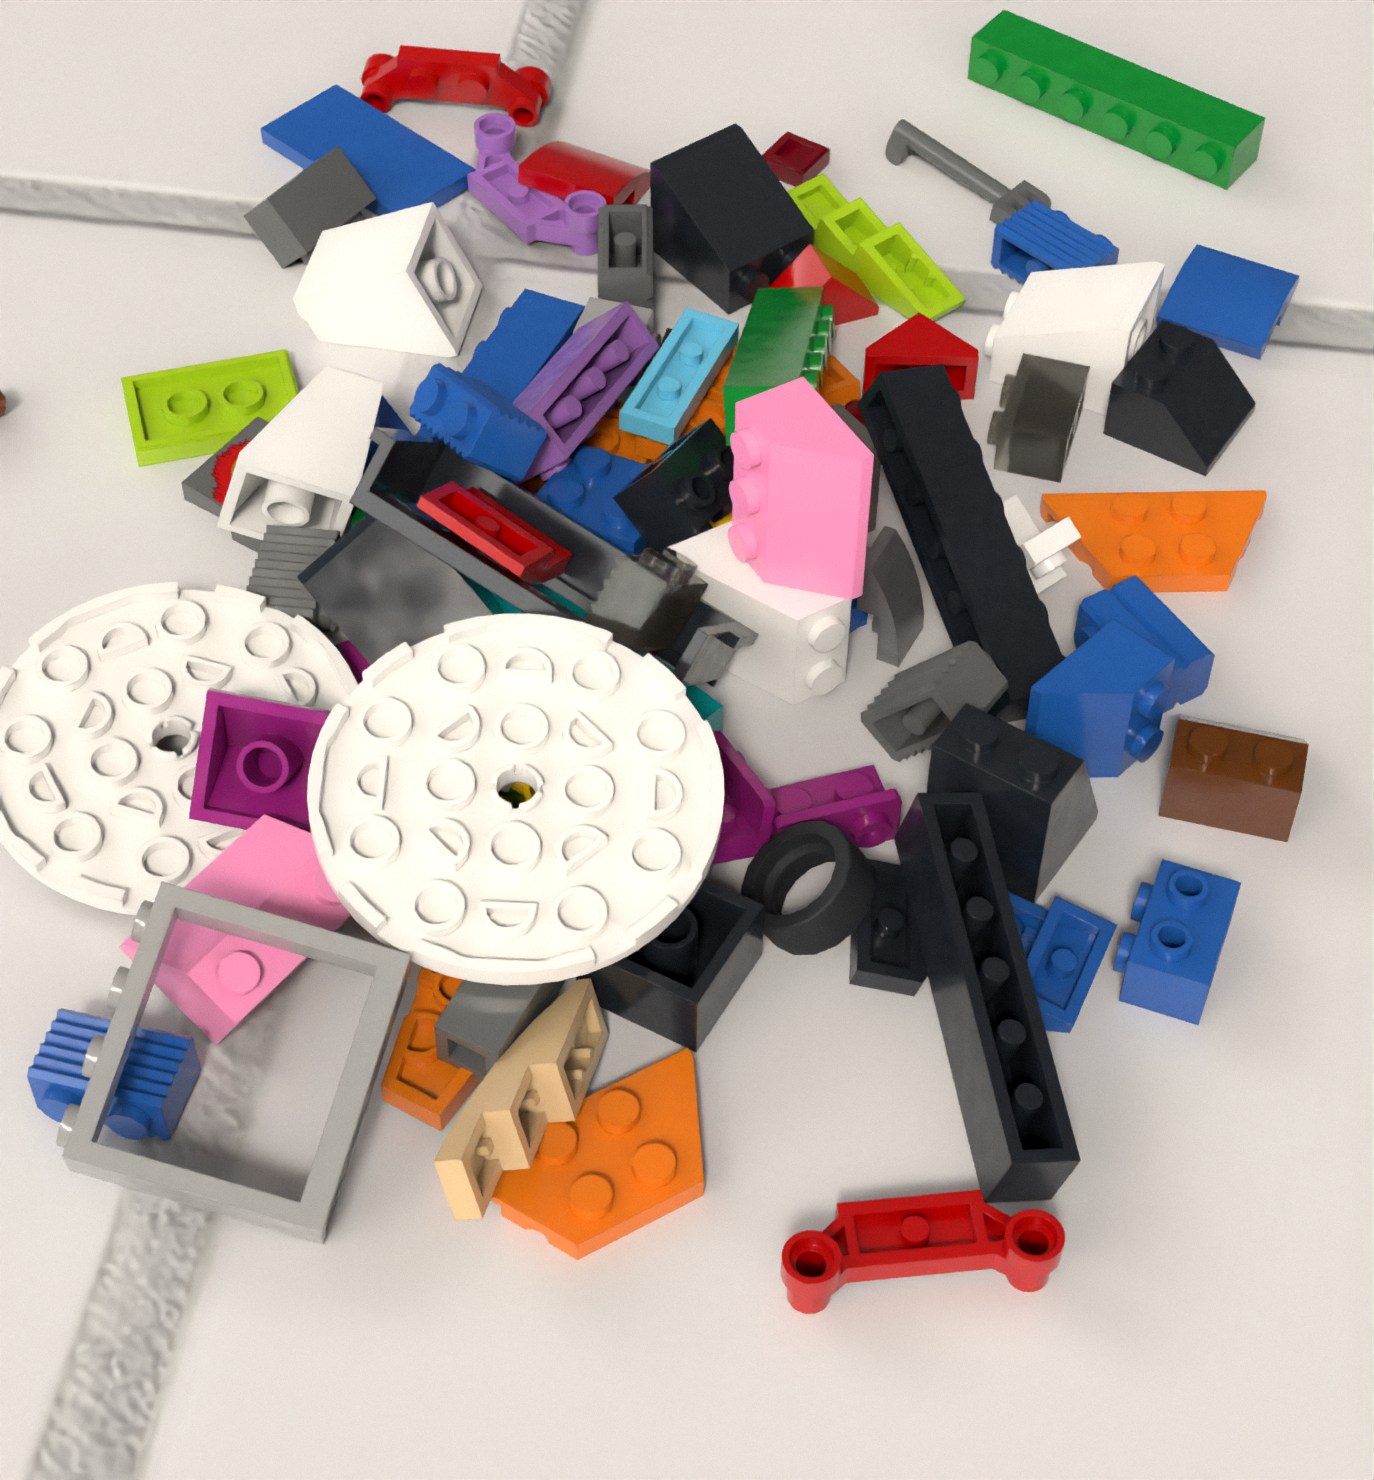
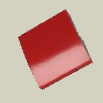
M554 141L535 150L519 165L518 184L563 199L573 192L589 190L601 194L606 200V205H621L622 203L635 205L650 188V170L564 141Z
M451 481L422 495L416 506L425 515L528 584L544 583L564 573L572 556L571 552L474 486L465 490L454 481Z

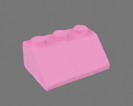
M804 377L736 402L735 432L730 437L731 449L734 455L733 481L729 483V494L733 503L732 527L728 529V540L734 555L740 562H747L764 583L850 600L862 596L874 454Z
M265 814L184 887L333 932L351 917L327 882L317 858L312 834ZM177 919L154 984L217 1046L308 957ZM130 936L119 948L133 961L139 943L132 941Z

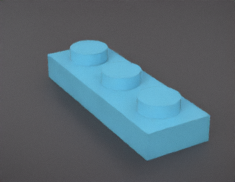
M686 308L620 410L619 429L667 445L676 441L738 342L739 323Z

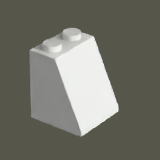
M434 202L322 231L294 295L293 302L300 317L309 324L320 342L449 358L459 354L483 285Z
M1151 261L1031 272L1021 291L1011 292L1005 306L1002 324L994 323L988 333L984 348V355L991 357L988 380L1106 415L1112 382L1153 332L1165 264Z
M326 365L239 453L216 527L262 541L267 525L340 531L341 538L354 506L349 501L362 478L371 441L369 437L374 429L384 383L367 378L355 371L341 370Z
M732 520L664 549V576L759 634L753 645L735 650L725 668L726 671L792 705L815 695L826 694L837 685L845 682L852 600L764 583L747 562H740L734 555L728 540V529L732 527Z

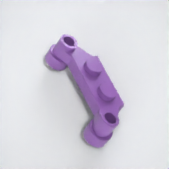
M488 113L479 117L474 123L475 145L479 150L476 170L467 174L468 191L527 244L539 240L570 245L571 250L580 256H591L598 253V208L606 205L605 198L597 192L582 190L571 193L563 202L557 196L518 184L520 163L512 157V149L516 145L515 121L510 116L502 113Z

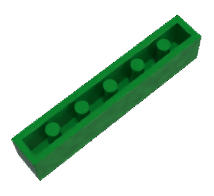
M1002 10L974 34L971 39L967 79L1225 190L1257 160L1265 123V117L1007 10Z
M824 287L757 289L723 385L726 446H731L730 437L735 432L736 402L800 377H804L818 393L819 387H823V370H827V354L831 353V338L835 337L834 304H824Z

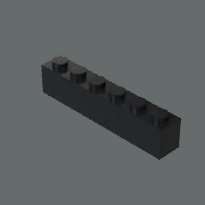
M944 364L880 372L857 404L953 648L967 641L977 642L982 650L991 656L996 667L1008 680L1007 690L987 712L988 714L1007 723L1026 719L1031 687L1066 657L1062 655L1049 624L1047 608L1039 599L1026 568L1024 552L1017 545L1004 514L1003 501L995 491L983 462L981 447L973 438L961 409L959 393L952 386Z
M917 793L894 840L979 1187L982 1189L985 1203L1051 1200L1081 1160L982 793Z

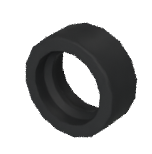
M824 821L800 822L781 830L759 849L747 867L741 886V895L764 905L763 934L776 947L792 955H815L840 944L858 928L867 915L876 890L874 868L863 852L840 828ZM826 862H835L831 881L822 894L806 908L791 914L782 915V907L786 895L796 880L811 868Z

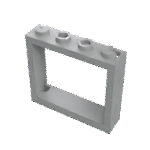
M162 881L155 901L144 900L136 915L131 940L138 942L139 945L130 969L120 966L113 978L108 994L107 1008L115 1011L106 1036L95 1034L86 1052L82 1076L88 1077L90 1080L81 1105L70 1103L62 1118L56 1141L58 1146L65 1148L62 1158L69 1170L323 1244L409 979L411 954ZM177 919L373 976L300 1202L97 1143Z

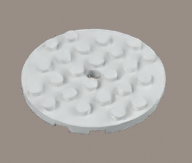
M178 582L146 584L99 596L70 609L35 632L28 639L30 647L17 658L10 668L3 666L0 670V842L23 868L51 889L75 901L98 909L137 915L144 900L155 901L162 881L184 888L246 831L244 829L189 819L207 690L210 688L331 711L336 703L342 705L347 696L358 686L349 665L331 641L304 617L298 614L295 618H292L279 610L265 607L267 605L266 597L234 587L217 584L215 591L196 589L179 590ZM173 734L182 735L190 740L182 749L183 754L180 756L175 751H162L156 747V744L162 738Z
M530 613L478 616L444 625V633L425 639L411 647L405 641L384 654L362 672L363 681L347 696L342 705L339 703L335 704L320 731L312 754L308 774L307 803L314 847L327 882L350 915L376 940L388 948L411 954L412 962L450 977L497 985H534L582 976L612 965L656 938L681 914L704 881L716 853L721 833L725 794L722 762L711 726L707 720H702L700 714L686 696V687L667 667L649 653L642 657L629 648L614 642L613 633L580 621ZM509 783H526L536 793L530 800L520 803L517 809L512 808V803L503 800L498 794L501 788Z

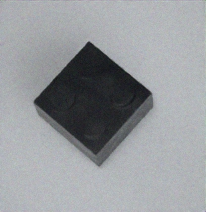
M704 879L690 903L656 938L612 965L576 977V981L591 978L601 1008L697 1052L762 955L764 905Z

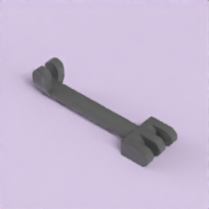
M901 119L895 125L887 142L885 155L891 164L899 165L907 159V156H911L916 152L992 202L993 207L989 220L995 224H1002L1005 218L1009 219L1012 213L1016 214L1019 208L1023 210L1025 205H1030L1033 199L1049 208L1051 207V200L1048 195L1026 180H1023L1012 190L905 119Z

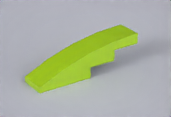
M824 173L787 191L815 230L814 245L831 258L855 272L867 290L887 306L909 319L920 312L932 321H935L964 304L966 298L900 222L887 228L861 197L849 203Z

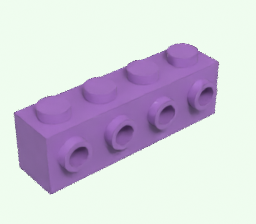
M628 301L579 327L513 401V405L540 424L546 431V438L526 475L518 482L513 481L517 485L536 475H539L541 480L545 481L554 472L563 470L570 463L571 459L569 456L579 444L584 443L594 434L595 429L593 427L617 406V398L640 378V370L659 349V344Z

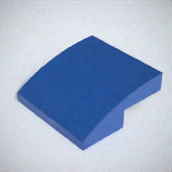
M1197 244L1183 264L1157 315V326L1162 320H1165L1214 340L1220 348L1261 360L1275 326H1280L1299 283L1300 276Z
M1008 891L1045 1030L1070 1033L1117 924L1055 896L1049 910Z

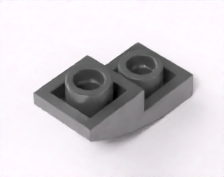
M884 526L872 546H866L863 594L857 597V609L874 615L872 631L878 633L876 659L899 667L923 629V600L919 579L903 540L896 529Z

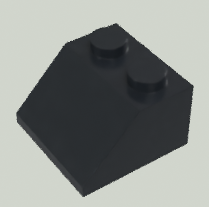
M1162 320L1112 382L1103 434L1206 477L1254 413L1256 402L1214 340L1192 332L1185 327Z

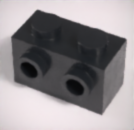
M710 418L671 443L613 497L657 557L664 553L665 548L712 529L713 527L709 523L710 520L715 523L732 511L733 503L729 494V483L733 481L734 455L731 446H726V437L713 419Z

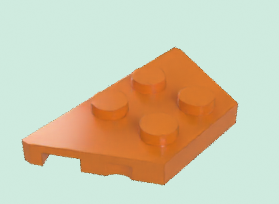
M1266 490L1042 494L1040 516L1046 523L1054 520L1058 523L1069 516L1081 538L1069 545L1068 548L1079 561L1085 562L1091 567L1093 577L1108 591L1112 589L1113 585L1136 575L1153 593L1222 592L1228 590L1236 573L1238 561L1243 558L1249 545L1256 522L1262 517L1267 494Z
M687 1047L585 1097L575 1121L548 1122L530 1169L502 1171L491 1198L492 1202L501 1206V1215L525 1230L531 1229L542 1233L547 1238L549 1244L579 1260L703 1196L704 1175L694 1059L689 1048Z

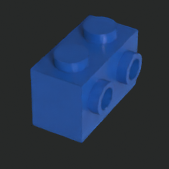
M1162 859L1154 885L1142 881L1137 892L1130 920L1140 922L1137 935L1124 932L1117 951L1113 971L1125 974L1119 1001L1199 1025L1242 882Z

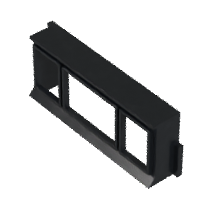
M375 427L369 439L379 444L349 503L523 613L562 617L607 630L613 633L614 642L627 648L629 647L624 645L623 642L634 641L673 665L675 669L672 673L685 687L704 682L715 687L735 650L751 646L757 639L758 633L508 478L462 459V456L457 455L456 451L451 450L443 441L438 440V437L414 436L404 429ZM451 481H454L465 490L474 486L572 553L564 573L542 584L604 623L595 625L589 623L478 553L477 549L452 532H444L388 495L392 493L405 504L417 505L422 495Z

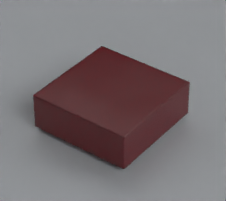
M786 132L762 154V157L780 181L797 187L816 177L829 164L830 149L793 133Z

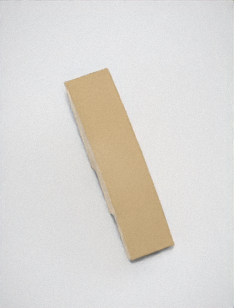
M591 978L577 980L530 1023L492 1066L457 1116L433 1161L455 1220L483 1219L502 1171L530 1169L548 1122L576 1120L609 1036Z

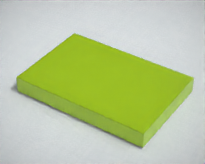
M287 349L121 378L139 467L215 454L255 418L260 417L270 422L299 393Z

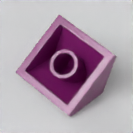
M208 689L189 819L247 830L265 814L311 833L307 803L308 774L312 754L320 731L331 711L219 689Z

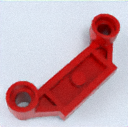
M400 45L396 57L385 53H377L367 59L361 76L364 87L360 99L383 113L389 109L391 103L400 98L498 106L508 111V116L513 118L516 125L531 127L537 123L540 109L548 102L552 83L547 73L537 67L525 66L516 71L512 70L501 62V55L498 53Z
M982 1189L836 1203L835 1220L822 1232L815 1230L802 1231L787 1240L782 1249L780 1272L782 1281L787 1287L786 1295L789 1304L795 1310L804 1314H814L825 1309L830 1302L831 1296L846 1283L994 1269L1006 1275L1008 1282L1017 1290L1035 1292L1047 1284L1050 1273L1059 1265L1065 1244V1232L1058 1219L1043 1210L1026 1209L1012 1217L984 1202Z

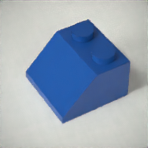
M1112 619L1031 687L1025 732L1085 760L1089 778L1119 777L1137 760L1141 763L1147 761L1158 749L1163 739L1164 732L1160 729L1163 711L1169 704L1173 694V689L1169 687L1175 658L1117 620Z

